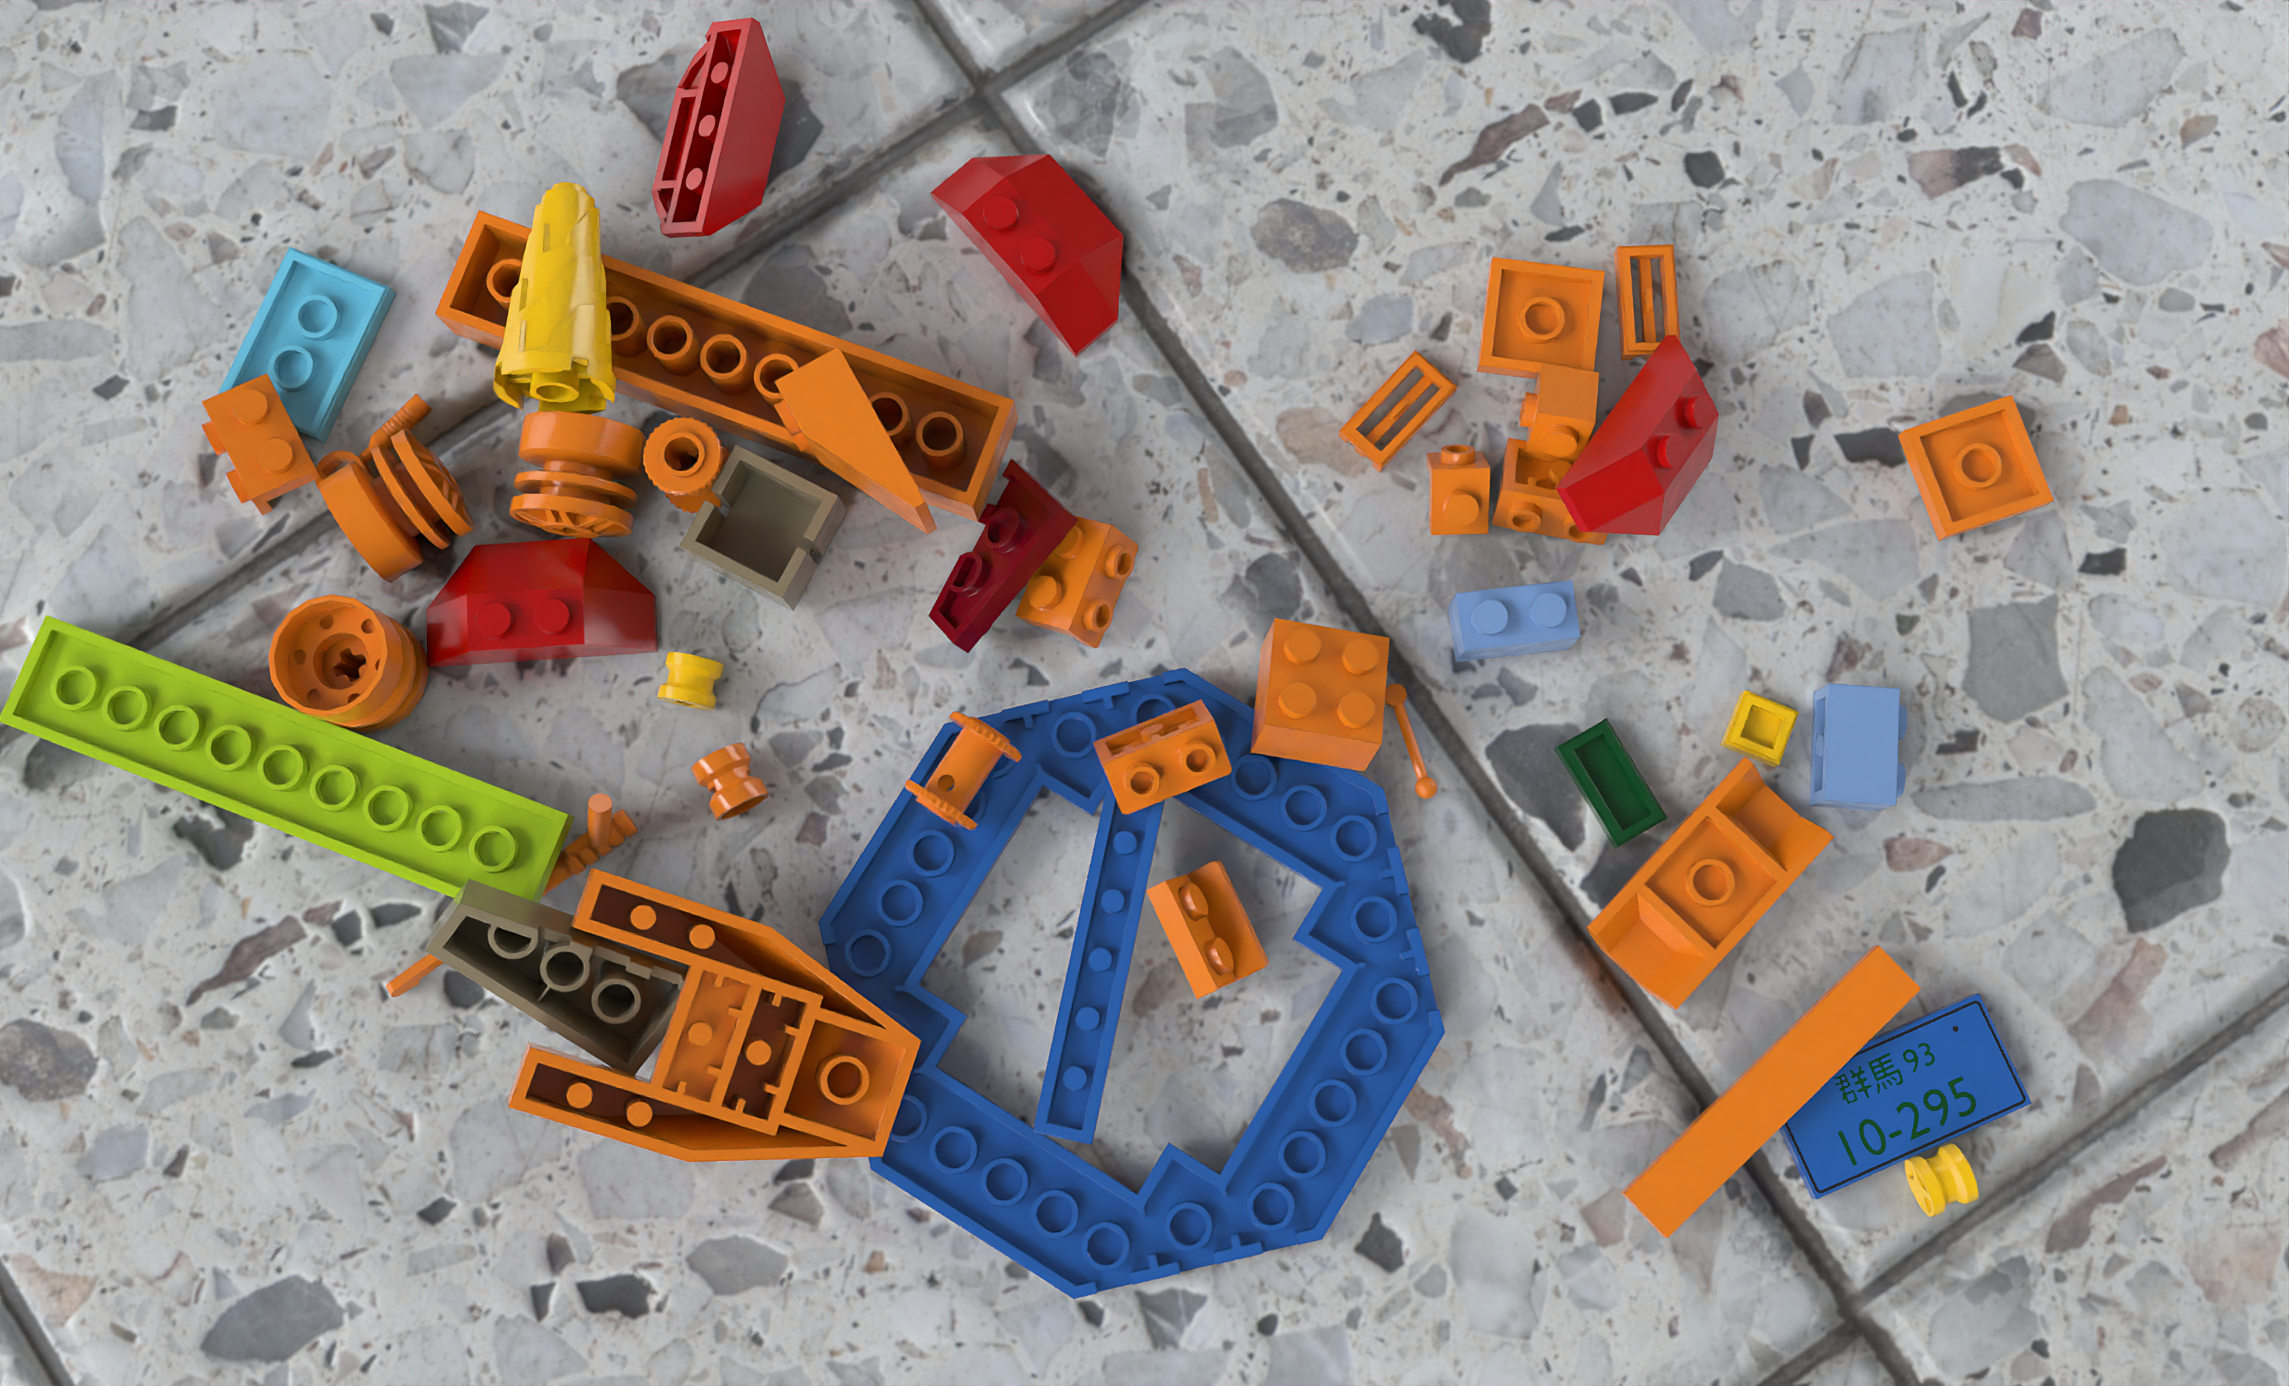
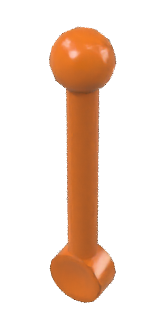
M1394 683L1386 688L1385 703L1394 709L1417 777L1415 792L1420 798L1430 799L1437 793V783L1434 779L1428 777L1404 705L1407 691L1401 684Z

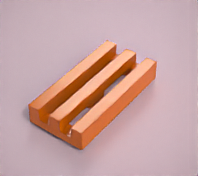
M1674 244L1617 246L1614 252L1621 361L1633 360L1634 357H1643L1644 360H1648L1661 343L1656 342L1650 260L1652 258H1659L1664 336L1676 334L1681 343ZM1630 259H1637L1642 343H1636Z
M1415 350L1339 430L1338 436L1346 443L1349 441L1356 447L1355 451L1363 458L1366 456L1372 462V466L1378 472H1381L1454 395L1458 387ZM1418 369L1424 376L1376 427L1364 437L1358 430L1403 382ZM1434 383L1440 390L1382 451L1376 448L1375 445Z

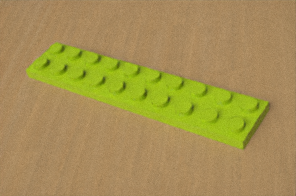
M48 615L43 620L0 715L1 723L452 898H455L467 880L471 879L539 903L575 818L562 811Z

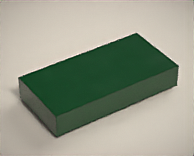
M1607 718L1554 749L1614 849L1668 818Z

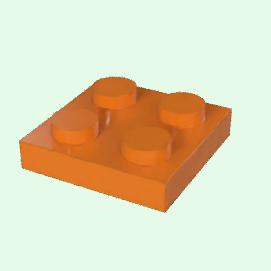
M1492 257L1488 271L1476 372L1538 379L1542 363L1594 372L1605 271Z
M2012 395L1905 429L1898 435L1939 541L2047 506L2054 501Z

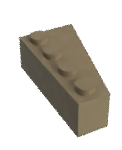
M468 879L435 923L425 951L610 1067L636 1074L666 1034L690 965L571 926L574 915Z

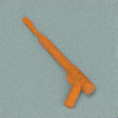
M598 793L589 798L587 832L560 852L542 897L572 875H579L586 870V865L591 866L600 860V855L603 857L613 850V846L618 847L626 841L627 836L630 838L638 832L637 825L624 809L614 813L612 818V800L608 795ZM428 954L387 983L386 988L391 997H398L418 985L420 979L444 962Z

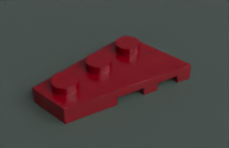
M1012 458L1002 474L1009 482L997 505L987 503L978 520L985 527L971 552H966L959 556L928 615L947 638L966 653H969L981 637L990 630L996 619L1027 585L1029 579L1053 550L1062 543L1068 532L1078 521L1033 475Z

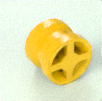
M668 652L665 660V665L669 670L666 683L659 686L657 698L684 707L713 711L717 700L713 694L714 683L722 677L725 665L696 655Z
M1950 1143L1939 1147L1936 1155L1925 1159L1915 1156L1907 1159L1904 1163L1911 1191L1922 1210L1930 1217L1942 1214L1950 1203L1958 1201L1966 1205L1979 1198L1978 1186L1967 1159L1955 1144Z

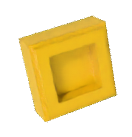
M1744 690L1739 695L1720 746L1769 766L1776 767L1780 764L1799 712Z

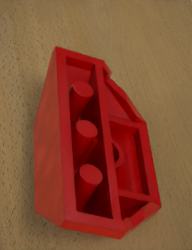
M752 17L712 22L705 35L707 42L694 55L676 88L651 191L656 213L661 220V234L669 238L711 236L762 204L786 99L761 24Z
M1050 154L974 157L930 192L931 197L1075 357L1080 355L1118 323L1123 235Z
M1676 334L1664 337L1556 487L1558 494L1580 532L1659 536L1713 457L1719 413L1697 369Z
M591 538L475 545L426 609L427 666L429 667L658 652L656 596Z

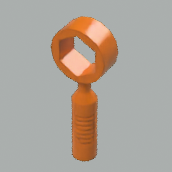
M415 394L396 414L370 436L369 446L359 456L343 450L330 452L324 456L316 466L321 477L315 480L319 491L318 483L329 477L343 462L351 463L355 461L372 476L371 470L367 465L373 458L371 449L382 444L390 451L394 447L391 440L393 435L404 428L411 431L433 409L418 394Z

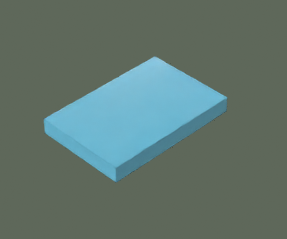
M289 247L218 394L267 373L297 432L325 443L396 293L386 285Z

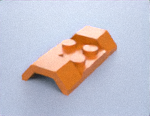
M1745 756L1623 885L1624 887L1591 921L1586 929L1600 949L1637 984L1673 1010H1677L1830 843L1834 836L1826 829L1797 814L1764 783L1755 765Z

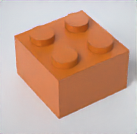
M1275 618L1260 651L1250 752L1365 772L1382 744L1390 638Z

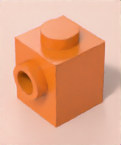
M1542 363L1534 392H1525L1520 410L1519 426L1528 428L1526 451L1573 460L1578 458L1589 443L1596 422L1599 372Z

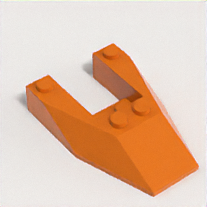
M591 868L571 926L690 965L650 1079L528 1041L507 1099L509 1108L686 1162L883 1156L921 1043L919 1038L772 927Z

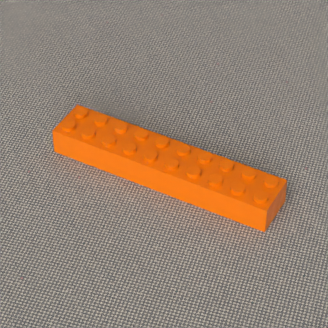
M481 210L478 211L435 312V315L454 334L501 350L512 291L519 283L523 255L529 234L532 231L531 228ZM601 253L606 277V310H609L611 319L612 372L616 377L615 392L687 418L700 419L701 422H705L714 428L826 467L820 463L811 447L800 452L794 439L789 434L774 407L775 404L784 400L774 381L839 347L926 504L978 522L1018 421L1014 400Z

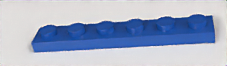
M1109 780L1033 1127L1034 1133L1090 1145L1093 1144L1165 804V800L1124 815L1120 811Z

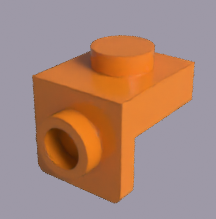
M1463 444L1446 445L1441 448V452L1427 453L1426 465L1430 473L1428 526L1430 534H1488L1490 466L1484 453L1475 451L1474 447Z

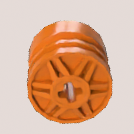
M537 411L526 414L523 419L518 456L525 462L543 470L517 473L514 477L513 486L524 494L514 496L511 499L509 515L525 524L562 536L575 538L629 536L633 532L634 517L622 509L633 508L637 504L638 495L632 489L613 482V480L637 478L641 474L646 436L642 431L628 424L583 413Z
M406 428L391 437L394 448L402 462H399L382 444L371 449L380 476L374 479L368 471L355 461H352L318 483L321 495L340 528L370 567L389 583L424 561L419 542L415 537L419 533H422L441 550L451 544L441 519L460 537L475 529L473 519L466 508L464 495L449 470L432 450L421 444Z
M333 594L309 599L289 612L273 635L268 655L271 681L285 702L300 712L314 718L325 720L350 731L366 734L390 729L408 717L422 698L428 677L425 649L412 630L355 598Z

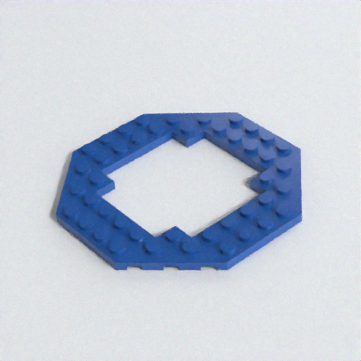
M1185 667L1162 672V675L1132 682L1115 683L1085 690L1081 694L1051 701L1034 702L1004 709L999 713L978 717L979 720L1008 738L1010 744L1021 753L1022 758L1017 763L1002 755L963 813L978 824L976 828L968 830L958 823L956 826L952 825L917 802V796L909 792L904 786L818 921L830 972L921 1040L883 1156L868 1157L871 1170L1073 1299L1117 1287L1164 1278L1213 1264L1218 1265L1296 1244L1301 1245L1322 1240L1445 1034L1429 975L1430 970L1420 930L1416 924L1409 896L1410 891L1399 847L1396 844L1389 817L1390 811L1384 788L1352 769L1251 753L1255 710ZM1201 699L1215 721L1232 771L1226 776L1171 798L1321 889L1320 894L1292 940L1342 971L1220 1173H1217L1168 1142L1139 1192L1136 1193L1048 1136L1034 1133L1031 1125L938 1067L939 1063L969 1016L923 988L920 984L1044 787L1094 817L1104 801L1108 778L1100 763L1093 742ZM955 722L945 723L909 780L924 788L963 728Z

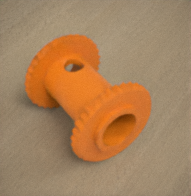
M683 416L681 418L675 417L673 420L668 419L665 423H661L659 427L654 429L653 433L649 434V439L646 440V446L643 448V465L646 467L645 472L648 474V479L652 480L653 485L658 486L665 493V497L670 499L671 504H674L677 509H682L683 512L689 511L690 514L698 513L705 500L716 505L717 508H721L723 504L714 495L711 488L731 454L728 452V448L723 447L722 441L718 439V434L714 432V429L708 427V424L701 422L700 419L694 420L692 417L686 418ZM695 463L692 468L688 469L690 465Z
M955 711L951 713L949 718L963 729L924 788L909 779L905 783V788L917 796V802L954 826L958 823L968 830H974L978 824L963 813L1002 755L1017 763L1022 757L1021 753L1010 744V740L1000 732L974 716L968 717Z

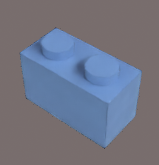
M1572 580L1456 593L1448 605L1455 662L1570 649L1581 637Z
M1828 683L1813 692L1809 806L1881 811L1896 806L1897 798H1900L1904 792L1906 781L1904 764L1898 762V740L1904 738L1907 728L1905 705H1899L1900 688Z

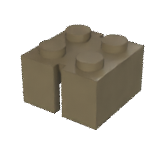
M735 444L721 473L717 477L718 479H716L711 488V491L723 506L731 509L725 518L716 505L705 500L682 540L680 547L694 561L794 611L818 567L811 557L813 551L824 556L847 514V510L838 495Z

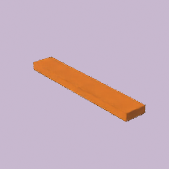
M1879 945L1872 946L1621 1193L1662 1237L1668 1238L1891 1020L1921 988Z

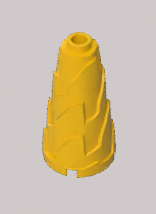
M560 182L553 185L552 189L546 190V193L542 196L541 204L536 205L532 231L529 234L523 255L519 283L512 291L503 344L495 364L493 386L499 398L521 410L524 409V396L539 400L538 411H564L588 415L606 410L607 399L613 404L615 400L616 377L612 372L611 319L609 310H606V277L601 260L600 210L595 207V199L587 193L583 186L576 183Z

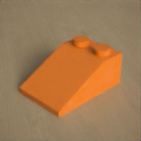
M839 347L774 381L784 400L775 404L774 407L800 452L811 447L821 464L927 535L938 529L922 494Z

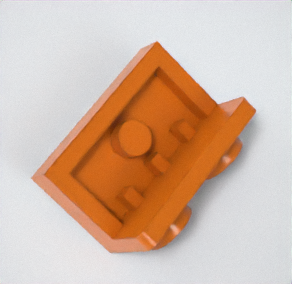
M267 373L202 401L211 421L201 426L217 456L225 452L228 453L235 469L227 472L226 476L241 504L252 500L261 515H265L273 511L268 502L269 500L321 478Z
M1075 516L1078 519L1077 523L1068 532L1062 543L1053 550L1030 578L1015 616L1028 624L1072 636L1085 646L1098 648L1105 631L1112 622L1113 610L1125 581L1134 568L1138 544L1111 524Z

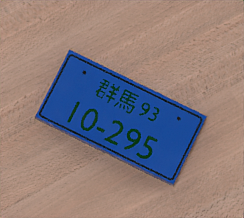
M1975 993L1871 1038L1779 1128V1131L1810 1197L1817 1200L2032 1104L1980 994Z

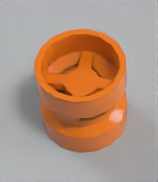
M742 742L731 744L712 752L697 761L691 768L698 784L707 787L710 793H714L709 806L717 821H724L740 815L762 803L769 796L762 779L748 776L751 773L749 768L751 757Z

